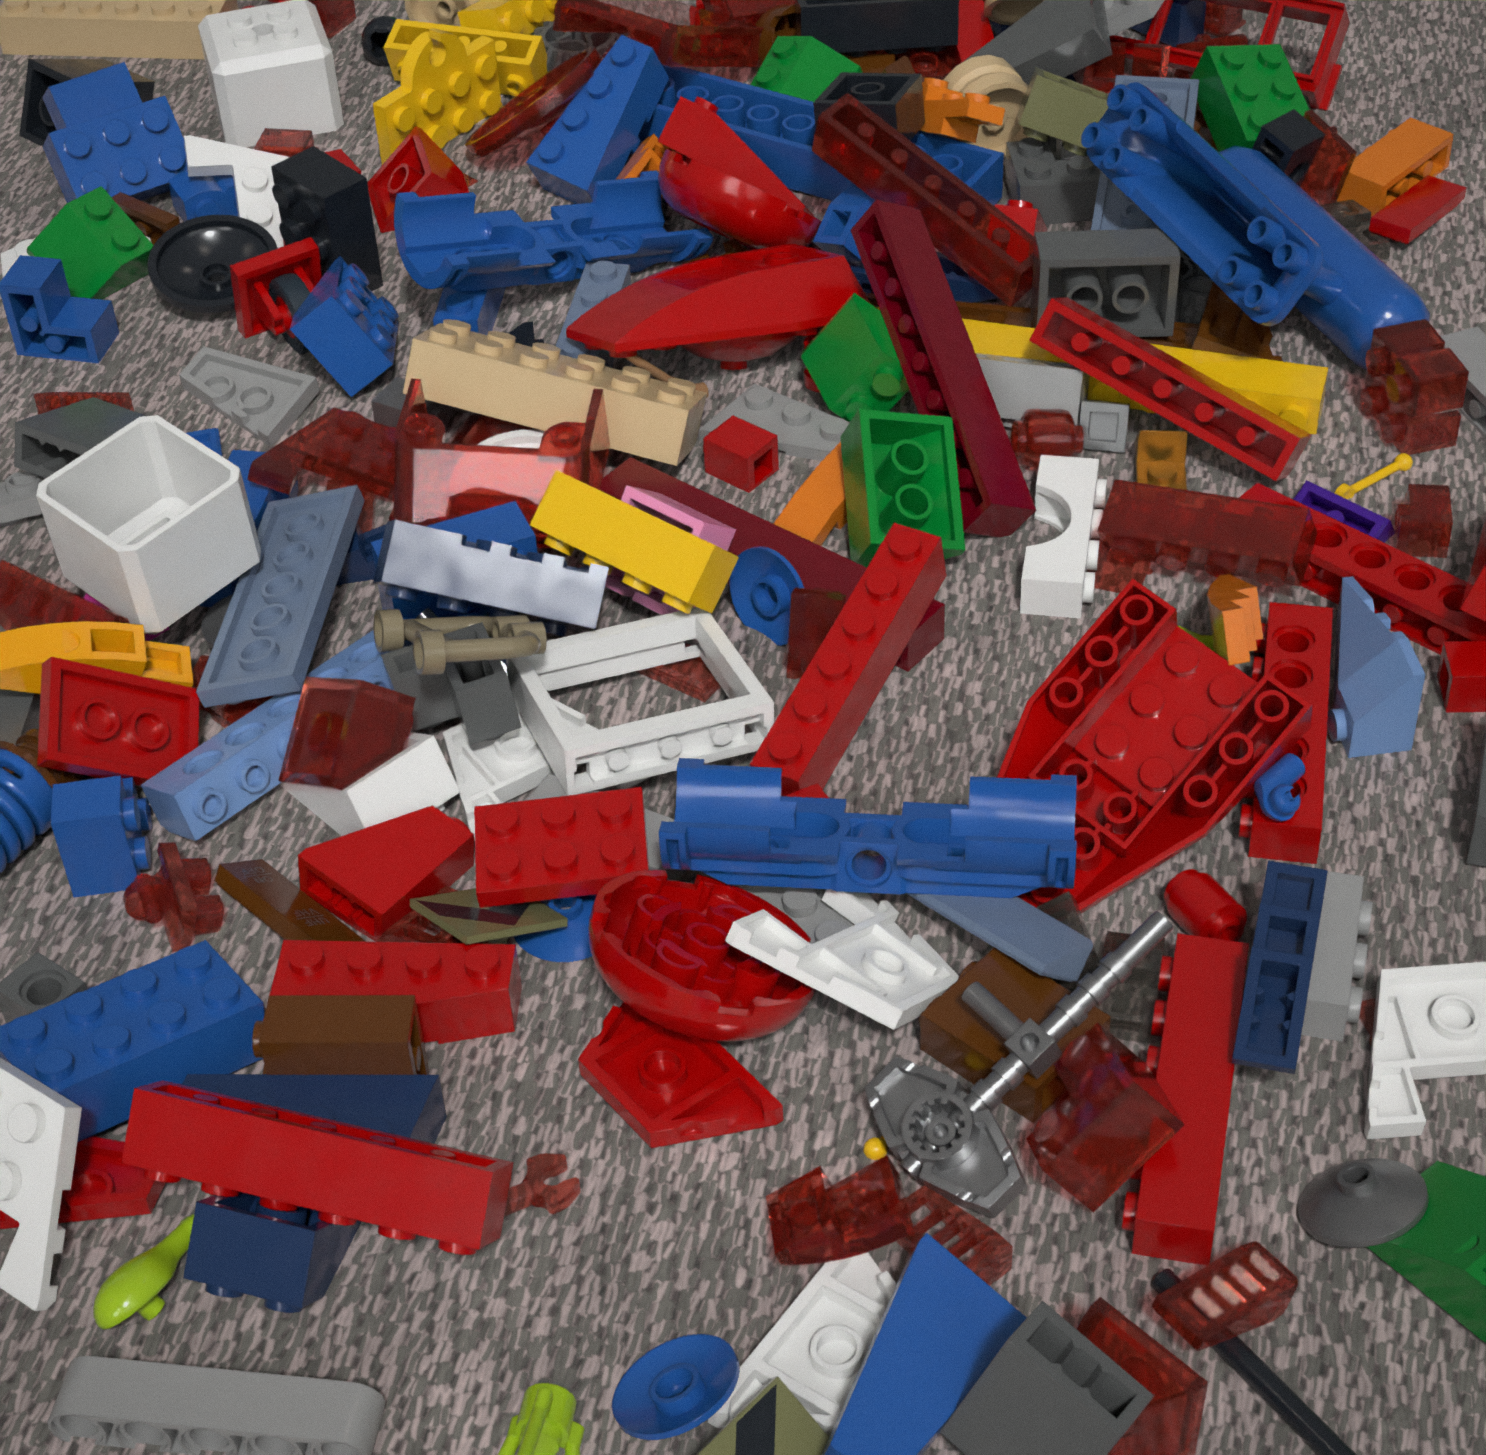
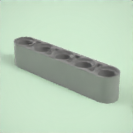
M80 1356L74 1358L69 1363L48 1419V1429L54 1436L64 1442H70L72 1436L96 1439L94 1445L131 1449L135 1448L136 1443L161 1445L160 1452L199 1455L201 1450L226 1452L225 1455H372L386 1401L375 1389L350 1381L98 1356Z

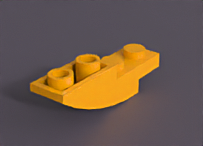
M82 621L27 626L0 632V689L41 694L42 663L51 656L183 686H193L189 646L145 641L143 625Z

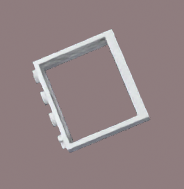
M698 607L692 608L690 615L677 611L548 640L544 654L506 659L508 680L515 705L567 796L677 771L679 758L704 759V764L758 751L774 724V701L712 615ZM697 639L699 642L698 645L685 647V641ZM701 657L729 699L573 736L547 691ZM746 724L751 729V733L745 734ZM586 763L587 772L574 775V772H577L576 765Z

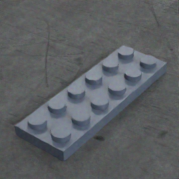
M358 485L268 502L257 530L261 547L260 562L240 575L196 690L204 708L223 704L235 705L245 700L273 695L285 696L292 692L301 691L365 501Z

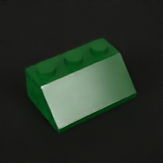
M859 409L840 436L851 560L868 567L893 523L941 537L944 560L962 555L966 549L952 417Z

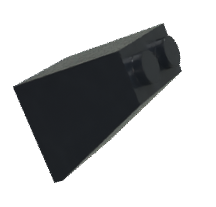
M28 59L19 136L43 147L48 133L57 131L42 98L48 87L116 64L105 59ZM128 70L142 103L152 100L155 82Z

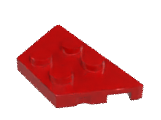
M624 1002L620 1008L613 1005L602 1022V1031L590 1040L578 1058L580 1075L650 1148L774 1126L784 1120L783 1105L720 1043L669 1030L643 1017Z

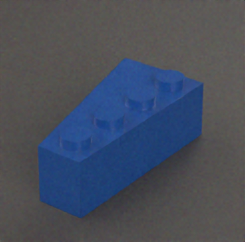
M624 35L619 37L526 161L544 190L575 204L593 202V191L596 181L615 180L624 168L629 154H634L640 144L638 137L644 123L650 121L669 80L652 47Z

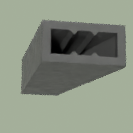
M1044 0L966 60L983 55L1003 58L1017 71L1027 85L1030 83L1035 67L1066 77L1112 55L1104 0Z

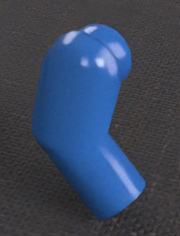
M1292 753L1284 754L1254 783L1253 788L1262 813L1275 821L1289 820L1301 804L1300 794L1293 798L1290 790L1293 788L1292 785L1305 774V765L1298 756Z

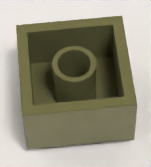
M1035 67L1017 115L1018 124L1023 126V134L1031 138L1047 142L1049 136L1062 140L1064 149L1087 157V148L1083 147L1081 143L1082 133L1090 123H1098L1108 109L1107 98L1109 94Z

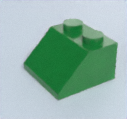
M777 36L750 85L814 102L841 72L862 73L863 71L858 64L812 36Z
M100 186L67 203L27 247V253L29 256L61 259L71 297L102 300L149 274L148 258L154 245L105 189Z
M855 293L850 296L802 351L801 358L829 410L848 422L853 419L859 409L890 411L909 390L881 311Z

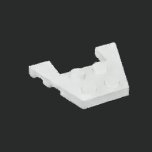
M191 135L184 136L188 177L232 175L238 217L259 224L271 234L278 248L283 247V238L279 230L281 218L278 203L272 192L274 181L271 166L289 157Z
M552 699L573 736L599 730L586 723V716ZM518 709L517 712L522 728L507 732L495 740H483L470 745L462 724L443 732L445 749L454 779L460 790L458 794L470 831L474 833V849L475 806L505 803L537 787L549 773L555 775ZM651 777L615 786L618 789H627Z
M826 889L822 901L855 925L813 944L807 942L764 909L733 921L725 939L728 944L893 1030L920 1017V1014L935 998L941 996L959 979V975L920 934L913 935L912 939H910L895 923L899 912L887 900H881L878 905L868 893L840 892Z
M1486 962L1381 969L1376 989L1364 1133L1366 1140L1422 1135L1426 1119L1413 1080L1486 1074Z
M0 1058V1210L19 1222L18 1230L0 1271V1288L32 1310L43 1311L47 1310L56 1301L58 1285H50L53 1256L63 1251L65 1229L58 1225L62 1190H71L82 1107Z

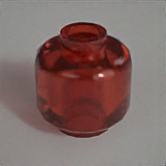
M1030 408L1022 414L1020 420L1013 422L1010 441L1017 459H1020L1022 466L1027 470L1038 471L1041 455L1074 457L1075 454H1081L1084 444V433L1082 426L1075 425L1071 413L1066 409Z

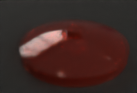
M591 46L565 60L494 113L466 140L464 145L472 156L478 159L511 148L538 132H541L545 137L574 97L594 75L595 69L603 60L602 56L595 46Z

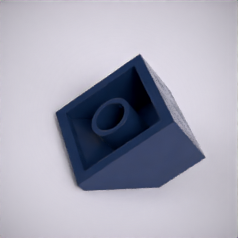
M239 1192V1195L234 1197L213 1195L197 1201L183 1278L205 1283V1291L212 1295L236 1298L248 1294L263 1298L266 1308L285 1313L300 1312L303 1307L325 1296L362 1222L357 1220L355 1225L349 1226L326 1223L318 1219L319 1211L300 1206L294 1211H279L265 1208L259 1204V1196Z

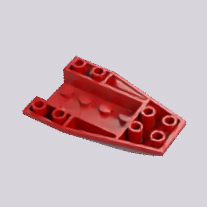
M791 243L705 258L648 276L612 294L585 312L566 328L567 338L585 343L586 349L607 350L610 357L628 358L636 356L637 350L645 349L670 350L678 345L790 332L791 335L795 336L814 335L818 333L817 327L825 326L853 293L868 303L870 302L844 255Z

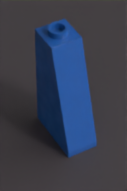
M926 1233L918 1242L899 1277L822 1455H923L941 1434V1429L1008 1338L1027 1317L932 1236Z

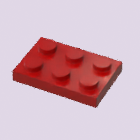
M51 656L42 663L37 766L97 778L120 775L121 778L133 777L135 785L141 786V784L198 747L199 697L196 693L197 688Z
M642 787L474 807L476 895L480 908L598 894L599 890L606 883L618 876L631 872L650 870Z

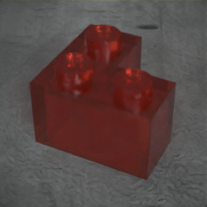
M1098 1022L1085 1035L1072 1040L1064 1050L1062 1057L1054 1064L1070 1096L1056 1109L1045 1113L1037 1122L1034 1131L1026 1138L1042 1171L1093 1213L1185 1125L1148 1065Z

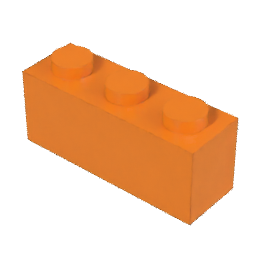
M1410 117L1395 129L1390 130L1387 135L1372 146L1367 147L1350 162L1341 166L1335 178V187L1337 188L1335 202L1373 216L1427 175L1435 177L1449 167L1454 134Z

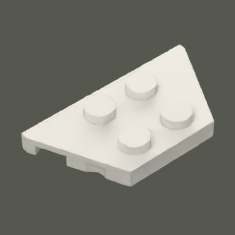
M855 1229L851 1230L740 1366L739 1378L734 1391L726 1403L708 1419L709 1424L716 1428H723L766 1385L778 1376L830 1437L896 1287V1282L889 1272L885 1271L882 1273L868 1253L867 1241L862 1233Z

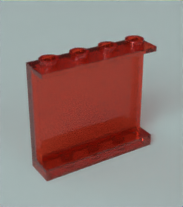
M557 0L554 8L555 19L553 24V30L648 32L661 36L658 59L661 64L669 67H757L760 37L764 27L675 0Z

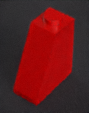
M431 805L304 849L298 854L300 890L365 936L376 942H388L419 914L410 908V899L442 894L474 865V833L460 819L450 818Z

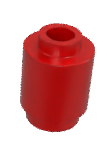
M1188 869L1177 874L1168 883L1164 891L1167 911L1188 935L1239 941L1247 921L1246 910L1210 874L1200 873L1195 869Z

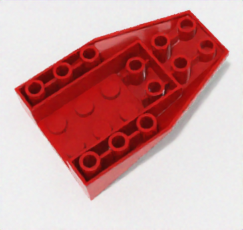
M1132 578L1027 701L997 775V778L1051 780V774L1077 775L1074 841H1077L1074 889L1040 887L1017 897L1064 924L1206 837L1254 787L1255 781L1286 754L1311 728L1312 704L1268 673L1259 682H1256L1234 665H1229L1227 660L1177 626L1176 608Z

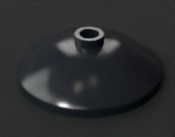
M233 215L201 216L172 227L156 241L149 254L148 273L155 291L165 301L178 308L198 313L228 312L235 310L230 265L278 249L271 234L251 220Z

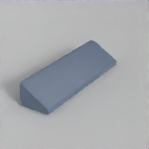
M906 893L1042 976L1068 982L1077 981L1093 948L1091 939L1017 896L1013 898Z

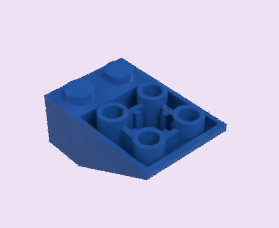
M339 256L293 315L290 330L342 388L353 397L393 365L399 324L397 318L399 315L385 297L381 296L378 299L367 287L369 280L356 264L351 263L348 265Z

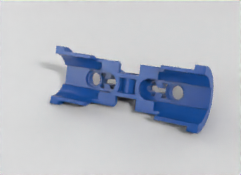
M657 170L641 172L638 178L596 181L593 191V202L551 206V217L554 220L523 222L515 210L474 213L476 195L473 192L418 197L415 192L397 193L394 207L396 242L402 262L412 279L426 289L448 287L458 292L573 281L581 278L586 262L610 261L614 264L630 265V273L640 272L656 263L687 261L692 258L701 257L710 247L714 236L707 228L667 232L663 228L665 220L662 211V193L659 187Z
M679 758L677 764L674 822L661 821L659 829L661 861L664 869L696 870L728 885L830 889L840 892L880 894L911 893L1013 898L1040 887L1074 889L1077 841H1074L1077 775L1051 774V780L970 776L969 805L903 802L902 815L846 813V799L781 796L782 768L704 765V759ZM872 850L881 855L867 856L861 853V851Z

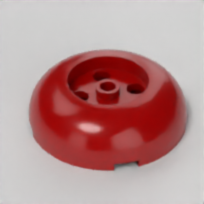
M665 150L658 170L659 187L667 204L681 216L730 240L736 239L741 245L753 250L791 243L807 247L814 240L822 222L805 211H797L787 206V202L729 174L694 159L687 163L682 160V155Z
M644 870L627 873L610 880L599 890L591 910L588 926L589 946L598 972L609 988L626 1005L662 1027L687 1036L714 1041H743L760 1038L782 1029L796 1019L804 1011L816 989L742 952L725 941L733 921L762 909L766 910L810 943L811 941L806 932L788 915L746 890L698 874L694 884L667 880L668 876L665 870Z

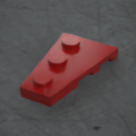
M94 1136L77 1142L71 1190H62L58 1223L151 1214L166 1182L147 1179L143 1176L144 1168L121 1163L124 1141ZM0 1210V1229L19 1227L18 1221Z

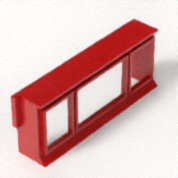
M1165 0L1151 21L1145 41L1116 35L1110 36L1113 56L1194 72L1203 53L1159 44L1173 0ZM1200 0L1268 14L1258 45L1273 44L1282 17L1327 25L1311 74L1293 73L1302 94L1308 96L1311 108L1328 110L1342 71V65L1336 64L1350 23L1345 3L1331 0Z

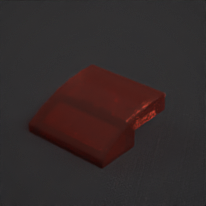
M888 1155L832 1185L821 1166L766 1196L774 1253L781 1265H805L846 1259L873 1251L915 1232L900 1174Z

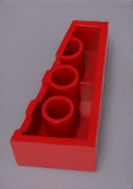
M283 940L269 996L415 995L424 1043L437 1041L438 1044L515 1032L522 983L516 944L473 943L466 945L465 943Z

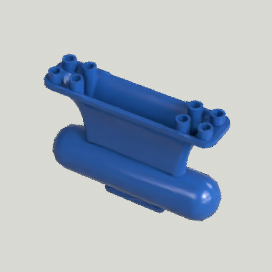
M1138 82L1130 83L1126 86L1119 84L1110 91L1107 98L1108 109L1098 123H1090L1084 129L1081 136V143L1083 147L1087 148L1089 159L1253 321L1263 326H1274L1280 323L1295 306L1355 365L1367 371L1387 372L1400 368L1421 352L1429 333L1430 313L1422 297L1263 153L1252 148L1232 146L1218 152L1156 94Z

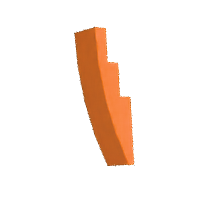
M841 442L815 468L773 524L820 546L833 527L841 530L847 524Z
M1230 574L1221 575L1209 586L1207 593L1213 647L1218 655L1228 661L1229 665L1250 662L1249 651L1257 650L1256 640L1263 639L1257 587Z

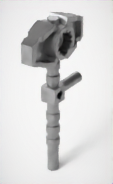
M1155 911L1114 952L1110 951L1099 961L1100 966L1092 974L1087 973L1077 983L1078 987L1070 995L1066 994L1055 1005L1056 1009L1040 1025L1036 1024L1031 1018L1023 1023L979 982L969 985L962 995V1000L1006 1040L1004 1044L1010 1052L1006 1058L1002 1057L991 1068L992 1072L984 1080L980 1078L969 1089L971 1091L969 1095L958 1079L928 1066H920L910 1060L895 1057L864 1087L880 1131L888 1147L906 1171L917 1181L920 1179L930 1192L960 1207L972 1209L979 1214L995 1218L1027 1187V1184L1013 1150L991 1112L1003 1101L1001 1098L1010 1089L1013 1091L1024 1081L1023 1076L1027 1072L1038 1079L1062 1055L1057 1043L1074 1026L1077 1028L1088 1017L1087 1013L1095 1005L1100 1006L1110 996L1109 991L1117 983L1122 984L1132 974L1131 970L1173 929L1169 920L1160 912Z

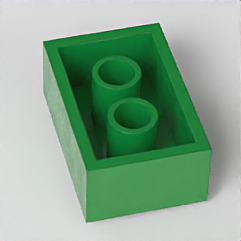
M1281 44L1206 46L1190 79H1199L1197 102L1218 152L1232 146L1252 148L1263 125L1293 109L1317 127Z

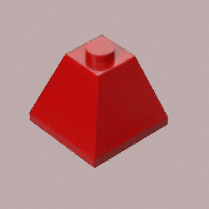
M418 126L413 128L367 182L370 201L381 233L395 231L394 207L397 193L415 192L418 197L469 193L463 172Z

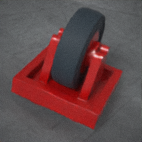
M309 237L230 265L238 331L246 339L270 330L275 336L282 334L286 342L298 354L310 352L293 334L290 326L293 315L322 278L319 247L314 240Z

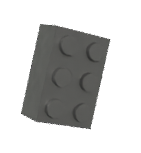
M1160 228L1035 232L1031 295L1033 327L1036 328L1051 298L1068 297L1137 337L1173 336L1181 257L1178 245Z

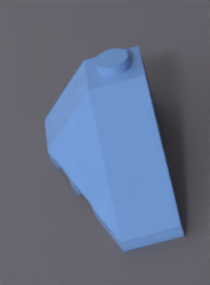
M1353 576L1342 578L1339 597L1333 709L1328 711L1327 719L1329 735L1333 742H1342L1348 758L1412 750L1425 672L1409 639L1402 631L1390 632L1388 630L1391 629V619L1385 612L1375 613L1373 599Z

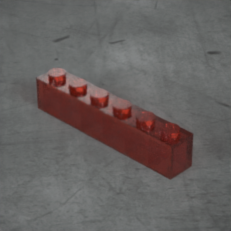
M849 93L845 94L819 115L812 151L875 201L877 199L919 209L934 247L1010 307L1032 289L1034 236Z

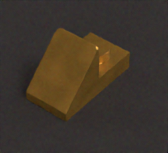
M1138 431L1135 439L1137 503L1186 504L1185 459L1187 431Z

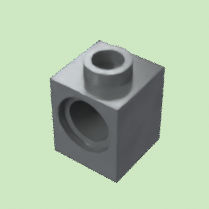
M37 952L0 981V1009L5 1022L9 1023L20 1016L28 1015L66 999L75 993L85 991L87 987L84 981Z

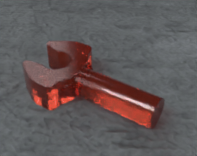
M543 1153L528 1158L526 1160L527 1175L522 1183L509 1188L504 1217L529 1206L545 1208L550 1214H556L567 1209L581 1192L579 1179L574 1177L553 1186L544 1184L546 1179L567 1171L566 1155Z

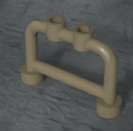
M399 609L376 610L374 614V640L378 652H391L403 648L404 640H408L413 643V658L418 675L443 674L446 663L523 658L535 654H544L546 650L547 637L544 624L542 622H529L526 615L403 619ZM483 622L491 638L453 640L443 634Z

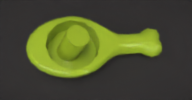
M194 1214L182 1219L178 1226L160 1243L126 1261L106 1278L95 1297L93 1306V1317L100 1329H110L129 1318L135 1312L148 1321L158 1315L165 1304L164 1299L158 1293L173 1277L179 1260L188 1251Z

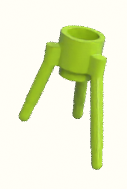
M538 1383L528 1387L524 1393L519 1415L511 1418L506 1439L498 1455H515L517 1449V1455H555L559 1448L565 1449V1455H580L585 1428L573 1421L577 1405L573 1394L563 1387L549 1383Z

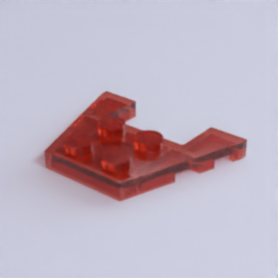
M332 408L255 459L250 466L248 481L288 495L302 469H306L351 486L358 485L359 489L395 501L396 503L388 522L409 516L413 524L426 526L433 523L423 439L410 435L401 428L388 427L366 419L357 412Z

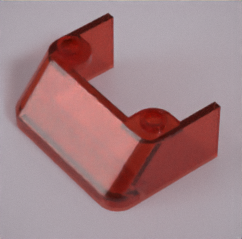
M411 378L395 430V520L428 526L516 501L530 525L555 470L600 490L610 449L603 389H593L585 423L561 422L555 424L544 432L539 448L445 443L446 432L443 422L438 417L427 413L421 379ZM531 526L536 535L537 547L552 548L544 544L548 534Z

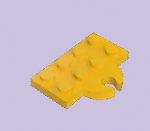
M435 28L429 29V38L433 42V52L430 56L432 49L430 40L420 36L415 38L403 60L401 86L373 103L382 165L415 126L423 129L438 147L442 149L447 142L456 136L470 131L473 125L487 116H492L502 107L494 39L482 35L464 46V43L457 35Z

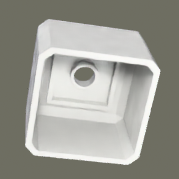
M291 0L206 15L198 25L212 99L225 143L250 147L336 131L344 124L333 53L314 4L308 0Z
M158 415L137 418L38 484L36 497L63 576L130 624L143 625L144 633L157 635L260 562L261 547L240 468Z

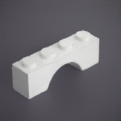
M1053 455L1040 456L1035 496L1037 511H1035L1034 519L1050 524L1062 534L1048 542L1026 546L1021 578V614L1081 618L1083 602L1093 603L1096 573L1087 572V570L1097 571L1100 541L1091 540V538L1101 539L1103 509H1105L1107 479H1098L1099 459Z

